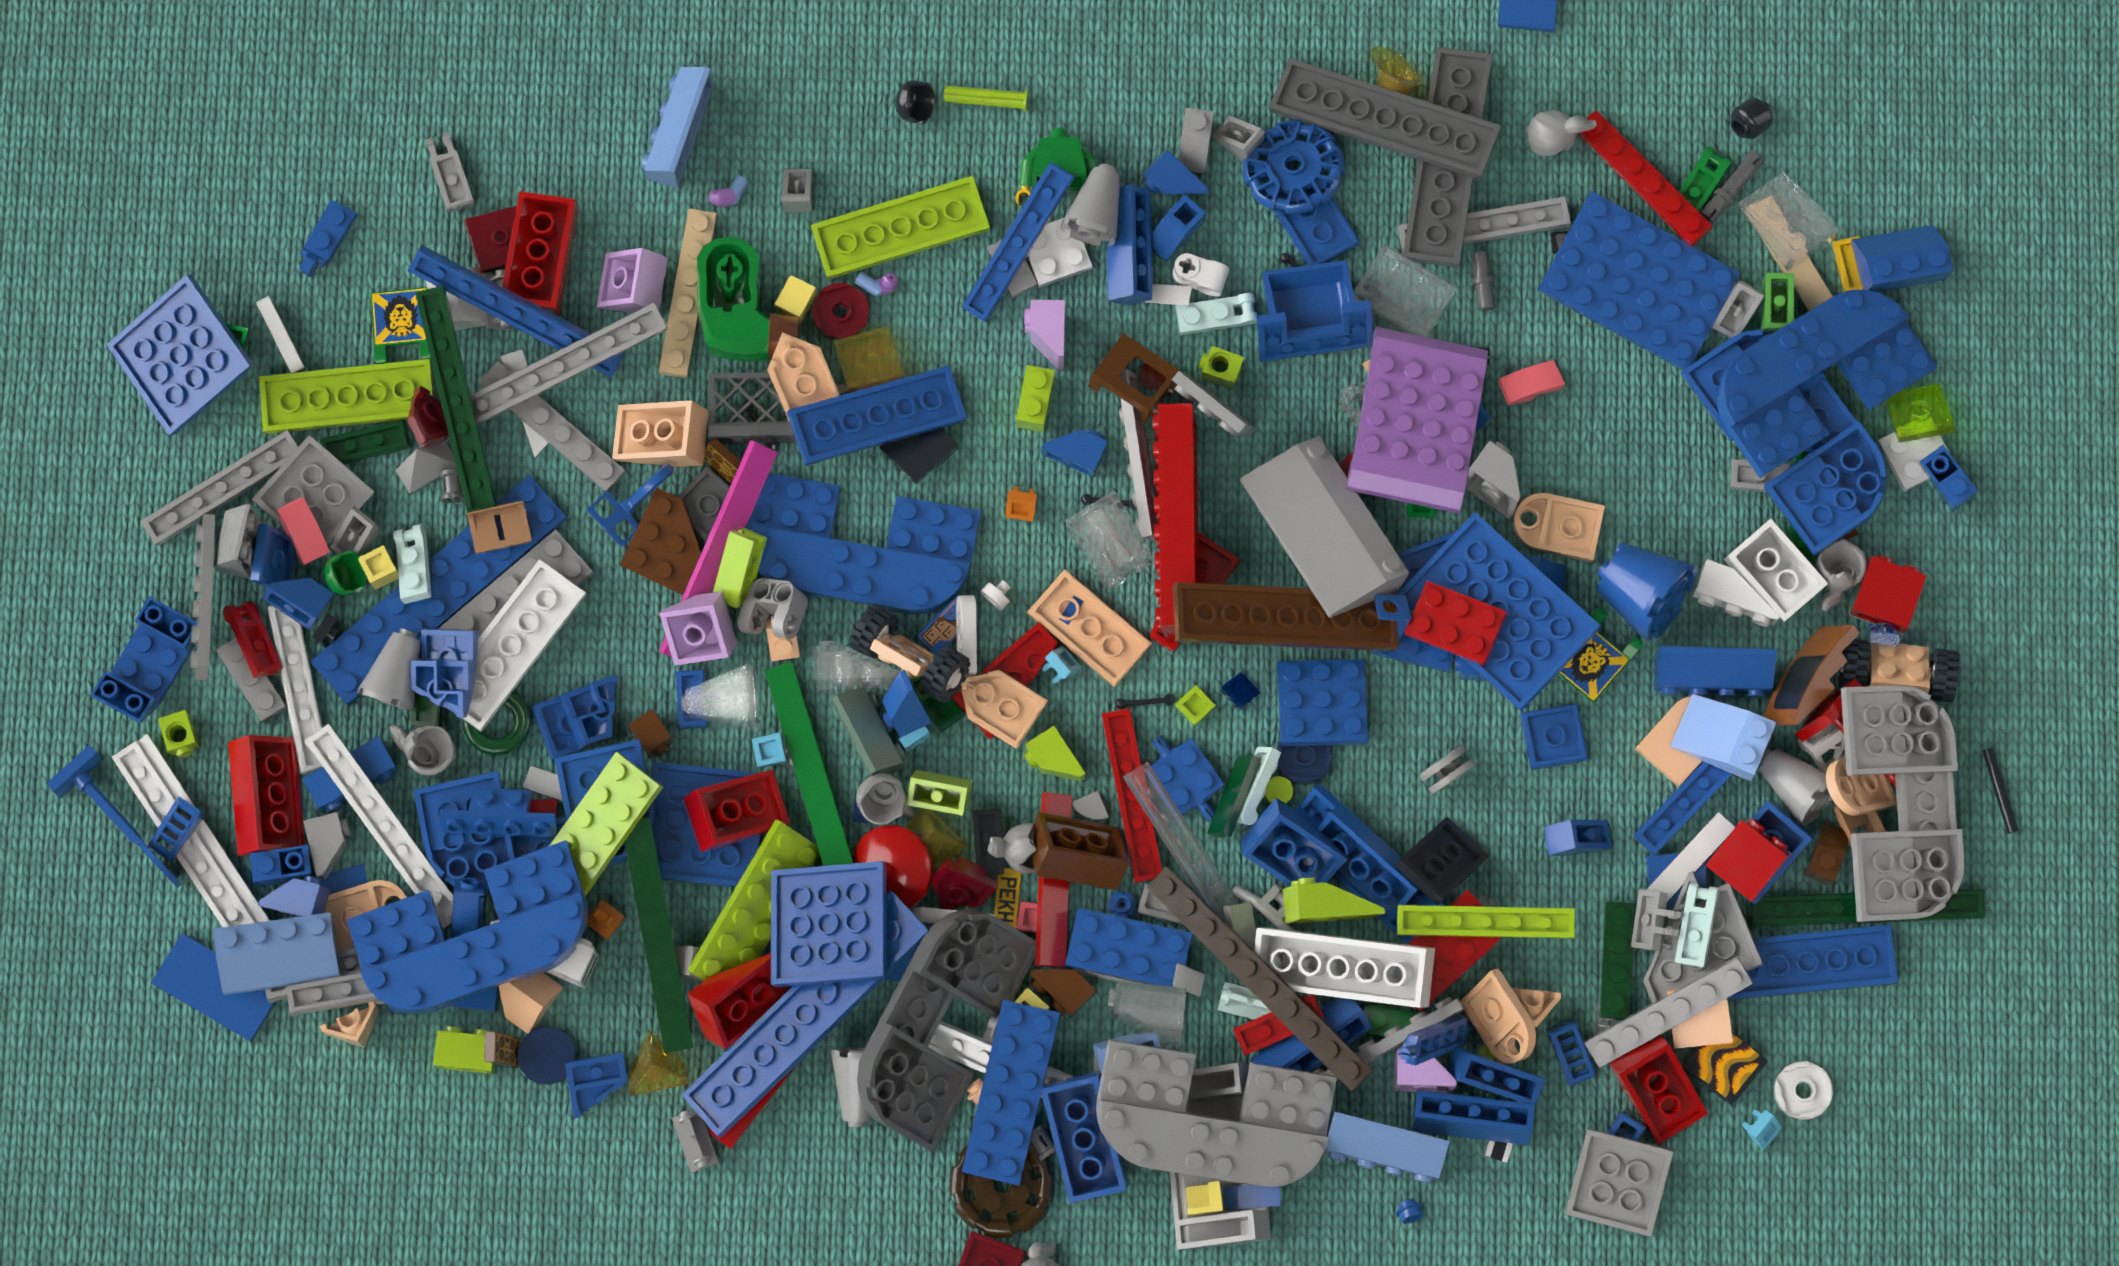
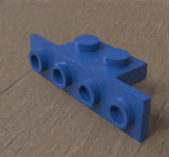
M473 788L469 810H439L442 832L556 837L558 827L555 814L529 813L532 799L531 790Z

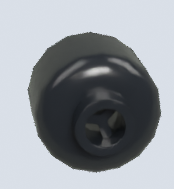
M1751 97L1733 109L1731 113V128L1741 138L1753 140L1768 130L1773 123L1770 105L1758 98Z

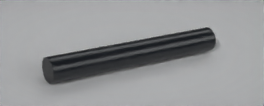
M1994 749L1982 750L2007 834L2017 832L2019 830Z

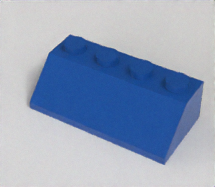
M1660 646L1654 656V691H1661L1663 696H1677L1678 692H1690V696L1695 694L1704 697L1707 696V693H1719V697L1732 698L1736 697V693L1748 694V698H1764L1765 694H1769L1773 689L1777 649Z

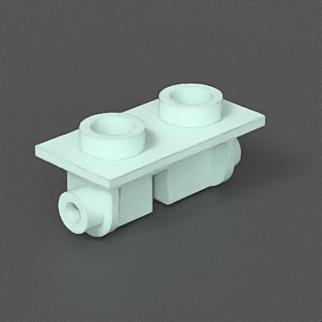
M1224 982L1218 1011L1252 1020L1271 1012L1248 988Z

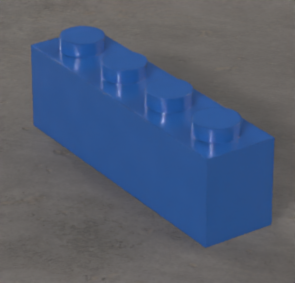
M1130 184L1119 188L1116 242L1114 245L1108 246L1109 241H1107L1108 301L1125 306L1152 300L1150 190Z
M1337 997L1321 1009L1325 1021L1349 1045L1372 1029L1363 1010L1353 999ZM1294 1034L1271 1044L1251 1059L1253 1063L1308 1072L1314 1071L1323 1064Z
M1417 1090L1412 1131L1529 1146L1535 1105Z

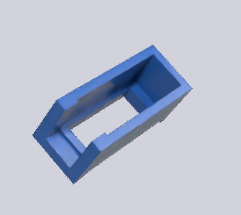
M470 877L454 880L451 939L482 927L484 881H478Z

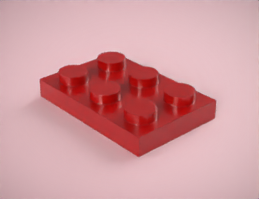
M1426 581L1404 634L1469 661L1486 666L1508 613L1497 607Z

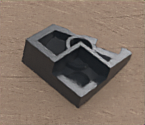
M936 429L883 444L879 449L917 485L935 467L938 468L958 450V444L943 430Z

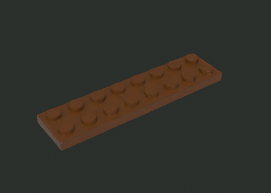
M1176 582L1173 585L1175 642L1395 651L1398 649L1397 621L1380 620L1377 615L1375 600L1329 618L1309 588ZM1383 603V607L1387 612L1396 613V605L1394 603Z

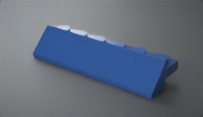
M1320 783L1312 789L1303 802L1295 809L1347 856V861L1333 877L1351 894L1383 907L1385 914L1377 917L1396 935L1398 905L1444 906L1449 901L1445 898L1439 905H1436L1395 866L1401 856ZM1397 935L1406 944L1416 937Z

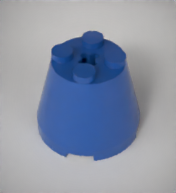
M1621 542L1616 548L1611 562L1605 561L1600 567L1597 575L1601 580L1596 587V591L1641 637L1650 641L1652 636L1658 639L1670 627L1682 610L1679 607L1686 596L1685 591L1690 592L1694 586L1697 570L1694 566L1683 560Z

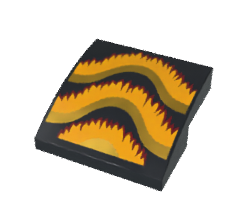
M1732 1032L1733 1042L1699 1046L1683 1065L1684 1071L1706 1085L1709 1091L1731 1106L1735 1104L1768 1062L1763 1055L1734 1032Z

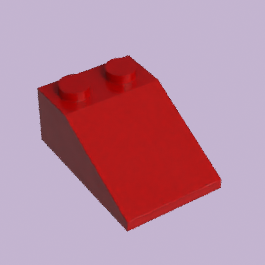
M772 769L699 788L683 798L701 853L767 833L775 820L781 821L787 826L791 824Z
M770 953L708 977L687 995L704 1037L726 1050L788 990L786 986L774 987L771 985Z
M1661 1035L1608 1063L1658 1145L1708 1115L1672 1048Z

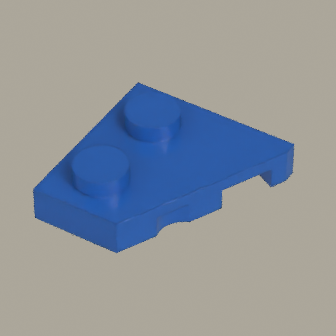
M622 1051L564 1061L574 1118L580 1117L588 1108L595 1103L598 1104L610 1092L617 1090L628 1082Z

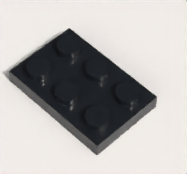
M1446 817L1401 857L1395 866L1436 905H1439L1487 860L1489 855L1454 822Z

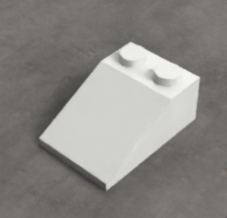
M1772 519L1763 524L1723 559L1729 567L1735 569L1784 622L1828 584Z

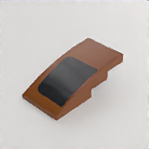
M1855 626L1819 627L1801 647L1785 670L1771 696L1763 717L1776 722V725H1798L1835 689L1829 679L1847 662L1842 651L1860 634Z

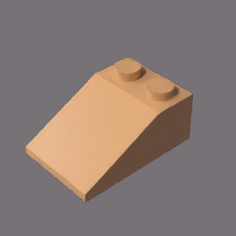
M693 401L618 405L612 459L618 462L663 466L670 464L674 467L703 466L709 411Z

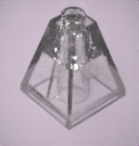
M752 664L744 665L686 689V695H681L682 712H687L689 717L753 732H761L758 674Z

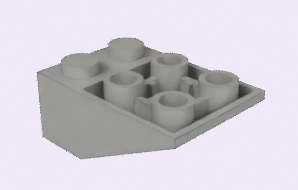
M249 504L225 511L213 562L214 569L219 573L251 579L258 526L263 524V522Z

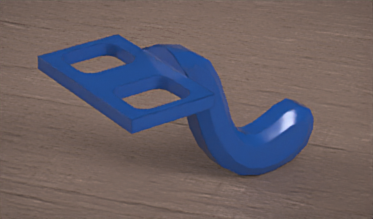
M665 464L625 501L617 502L606 491L586 510L622 548L633 538L638 527L637 522L632 518L633 510L673 473L674 468L670 464ZM602 499H607L615 509L606 519H603L594 509V506ZM621 520H626L634 528L633 534L626 540L621 539L614 531V527Z

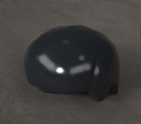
M911 80L901 85L895 98L896 112L902 120L919 124L928 121L935 106V94L931 84Z

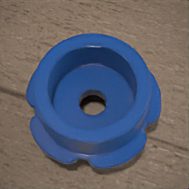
M1117 891L1111 895L1112 899L1108 901L1110 913L1122 918H1127V916H1132L1135 913V897L1130 892L1123 893L1122 891ZM1121 902H1124L1125 906L1120 907L1119 904Z
M1415 1199L1405 1200L1399 1204L1396 1216L1400 1217L1403 1224L1416 1222L1424 1216L1422 1211L1424 1205L1422 1202L1416 1203Z

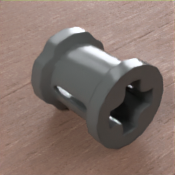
M457 469L439 472V477L443 479L441 501L445 503L465 501Z
M1045 1123L1033 1130L1030 1141L1040 1154V1161L1056 1153L1054 1141L1047 1133Z

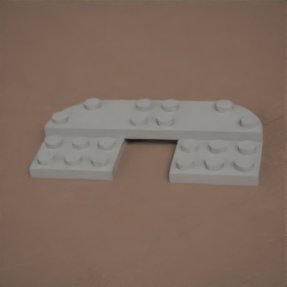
M1910 686L1841 688L1847 776L1895 774L1899 828L1898 832L1851 834L1857 922L1909 920L1931 916L1942 910L1952 894L1957 893L1964 873L1962 829H1957L1953 772L1958 771L1953 725L1944 708H1939L1930 699L1931 695Z
M1108 1039L1097 1096V1120L1107 1142L1127 1161L1149 1169L1257 1186L1277 1187L1293 1183L1304 1177L1317 1165L1323 1156L1329 1140L1326 1134L1337 1077L1250 1062L1239 1121L1185 1113L1196 1054Z

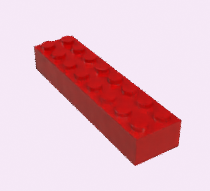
M1193 403L1158 404V414H1153V430L1156 433V440H1158L1153 442L1154 459H1156V467H1159V469H1154V486H1156V493L1159 495L1154 496V512L1157 516V522H1159V524H1154L1155 541H1157V549L1160 550V552H1155V569H1157V575L1160 577V579L1155 580V596L1157 597L1158 605H1160V607H1155L1156 625H1158V633H1163L1165 642L1175 641L1173 585L1176 582L1199 583L1197 419Z

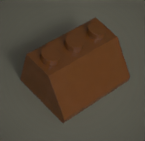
M1038 812L1033 844L1037 850L1031 854L1036 875L1044 878L1066 880L1071 883L1092 885L1097 888L1117 890L1129 865L1118 827Z

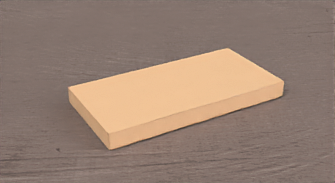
M1065 569L1027 611L1029 616L1036 622H1039L1050 634L1114 688L1152 645L1148 639ZM1073 596L1084 601L1080 608L1078 602L1073 599ZM1070 602L1074 603L1076 613L1071 617L1063 616L1062 614ZM1061 618L1062 620L1071 621V622H1070L1069 625H1067L1066 623L1062 622V621L1059 620V619Z

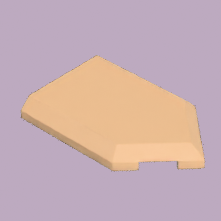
M782 332L767 371L787 418V412L790 409L840 396L821 348Z
M1000 670L973 677L969 676L966 677L965 682L961 683L968 719L1015 749L1021 745L1048 700Z

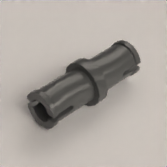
M1488 252L1471 253L1470 258L1474 276L1471 282L1476 290L1477 309L1479 311L1495 309L1496 305L1492 288L1494 276L1490 274Z

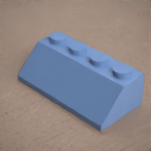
M680 67L678 75L672 76L669 84L670 98L668 101L664 100L659 116L663 118L660 126H655L650 140L653 143L651 152H646L642 161L641 168L644 169L646 179L679 188L714 87L710 68Z
M330 912L213 929L216 960L223 995L286 987L288 985L340 976L336 929Z
M1334 1112L1327 1134L1329 1140L1325 1153H1329L1328 1158L1335 1161L1345 1162L1346 1158L1358 1161L1357 1166L1374 1169L1376 1165L1386 1168L1385 1173L1402 1177L1403 1173L1415 1175V1181L1431 1184L1432 1180L1438 1181L1450 1141Z

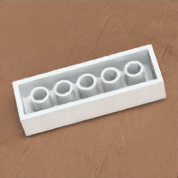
M1268 927L1257 928L1254 951L1295 992L1418 1008L1429 1007L1435 948Z

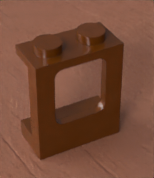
M1123 333L1093 372L1088 387L1097 393L1102 386L1141 411L1143 414L1140 421L1145 424L1151 415L1158 414V404H1164L1162 401L1166 395L1171 398L1176 390L1174 388L1177 384L1172 379L1180 370ZM1133 359L1142 360L1166 377V381L1153 397L1145 396L1121 380V374Z

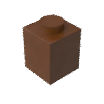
M653 709L628 724L635 738L641 741L642 748L648 758L653 755L659 757L670 750L669 745L673 743L672 738Z

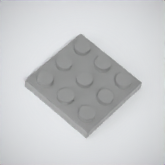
M1178 371L1173 377L1172 381L1177 384L1174 389L1186 399L1193 400L1194 402L1199 401L1200 403L1197 407L1209 417L1217 420L1220 418L1222 421L1219 425L1230 434L1241 437V435L1250 437L1255 431L1256 427L1190 375Z
M309 435L252 500L283 527L277 509L303 497L328 545L335 538L351 508L356 506L360 509L374 494V491Z
M1587 1128L1565 1214L1651 1237L1673 1150Z

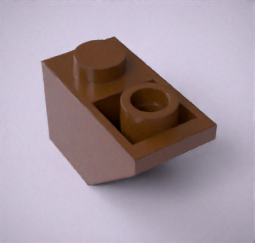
M1033 970L1030 973V978L1033 980L1030 985L1041 996L1046 993L1053 1000L1050 1005L1056 1012L1061 1013L1062 1017L1067 1014L1072 1018L1096 994V990L1076 970Z

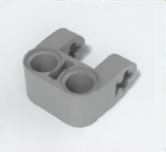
M767 578L758 579L751 585L738 617V627L743 633L759 634L762 632L769 614H773V634L778 638L792 639L796 636L808 606V598L791 582Z

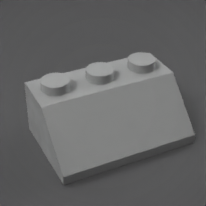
M1489 441L1469 468L1465 489L1510 520L1520 499L1514 458L1510 455L1511 452L1506 446L1499 442L1494 444Z

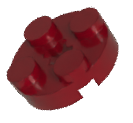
M834 283L828 285L821 290L819 296L814 301L812 307L813 320L818 330L827 339L839 341L852 339L866 329L869 319L868 301L860 290L858 291L855 287L850 286V284ZM842 305L843 309H849L844 318L833 315V312L837 311L836 306Z

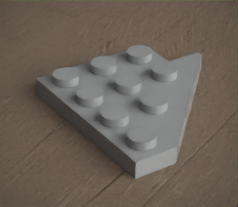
M1693 871L1688 873L1673 911L1684 913L1689 884H1699ZM1727 883L1718 887L1720 888V893L1716 905L1705 968L1675 963L1679 937L1662 935L1660 951L1655 952L1643 980L1652 1003L1667 996V989L1681 988L1736 957L1740 958L1747 971L1764 965L1730 884ZM1697 899L1696 907L1705 908L1707 900ZM1669 918L1666 927L1680 930L1682 919Z

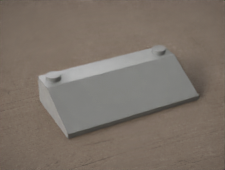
M1320 436L1296 444L1241 477L1240 481L1329 618L1374 601L1376 594H1391L1400 589L1409 571L1357 492L1346 490L1347 477Z
M1231 1063L1193 1069L1185 1113L1239 1121L1249 1064ZM1169 1172L1177 1250L1271 1240L1268 1207L1224 1210V1213L1188 1216L1187 1187L1208 1185V1182L1220 1181L1224 1208L1223 1187L1251 1184Z

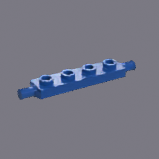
M1453 1016L1408 1034L1403 1047L1398 1051L1401 1053H1398L1402 1060H1405L1406 1064L1416 1066L1453 1051L1455 1046L1463 1047L1468 1034L1474 1033L1475 1030L1473 1028L1475 1027L1472 1022H1467V1017Z

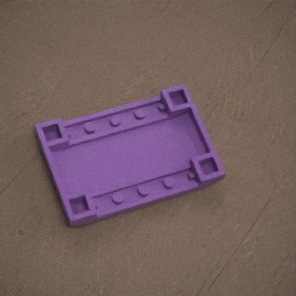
M1376 327L1373 335L1370 364L1346 490L1459 513L1465 493L1488 350Z

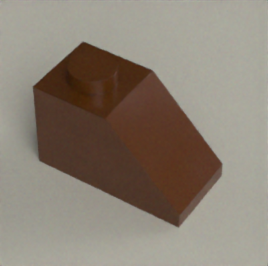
M1823 822L1803 876L1828 886L1835 882L1849 842L1844 829Z

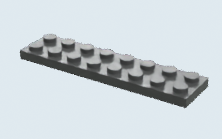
M1436 47L1428 102L1483 120L1492 54ZM1418 160L1403 261L1459 268L1474 177Z
M1292 58L1288 60L1269 106L1270 112L1294 120H1300L1310 125L1315 124L1328 131L1480 180L1484 176L1502 130L1501 125Z

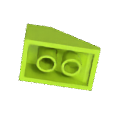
M1301 878L1298 881H1292L1290 887L1282 889L1285 924L1370 919L1385 914L1383 907L1326 882L1316 883V878Z

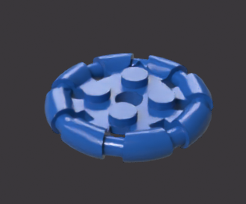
M1300 120L1283 121L1276 123L1275 127L1268 131L1264 129V142L1260 144V147H1256L1247 159L1243 160L1244 181L1247 187H1251L1253 191L1252 196L1268 209L1273 211L1276 208L1285 210V214L1305 213L1313 210V206L1319 203L1325 204L1337 192L1341 185L1339 181L1340 176L1344 175L1345 171L1344 154L1341 147H1337L1335 144L1336 139L1333 135L1318 125L1304 124ZM1300 134L1308 136L1306 142L1297 140ZM1280 137L1282 140L1275 144L1273 140ZM1318 149H1326V152L1320 154ZM1267 156L1266 162L1258 160L1259 157ZM1296 160L1301 163L1299 169L1292 171L1286 168L1288 162ZM1322 169L1329 171V176L1322 175ZM1267 176L1269 182L1262 185L1260 181ZM1313 187L1315 193L1307 197L1304 191ZM1280 191H1281L1284 195H1287L1288 198H1287V199L1280 198V197H1279Z

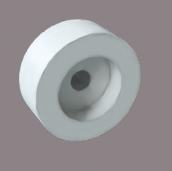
M1002 580L997 587L988 583L981 590V593L993 606L1002 611L1009 603L1005 594L1011 587Z

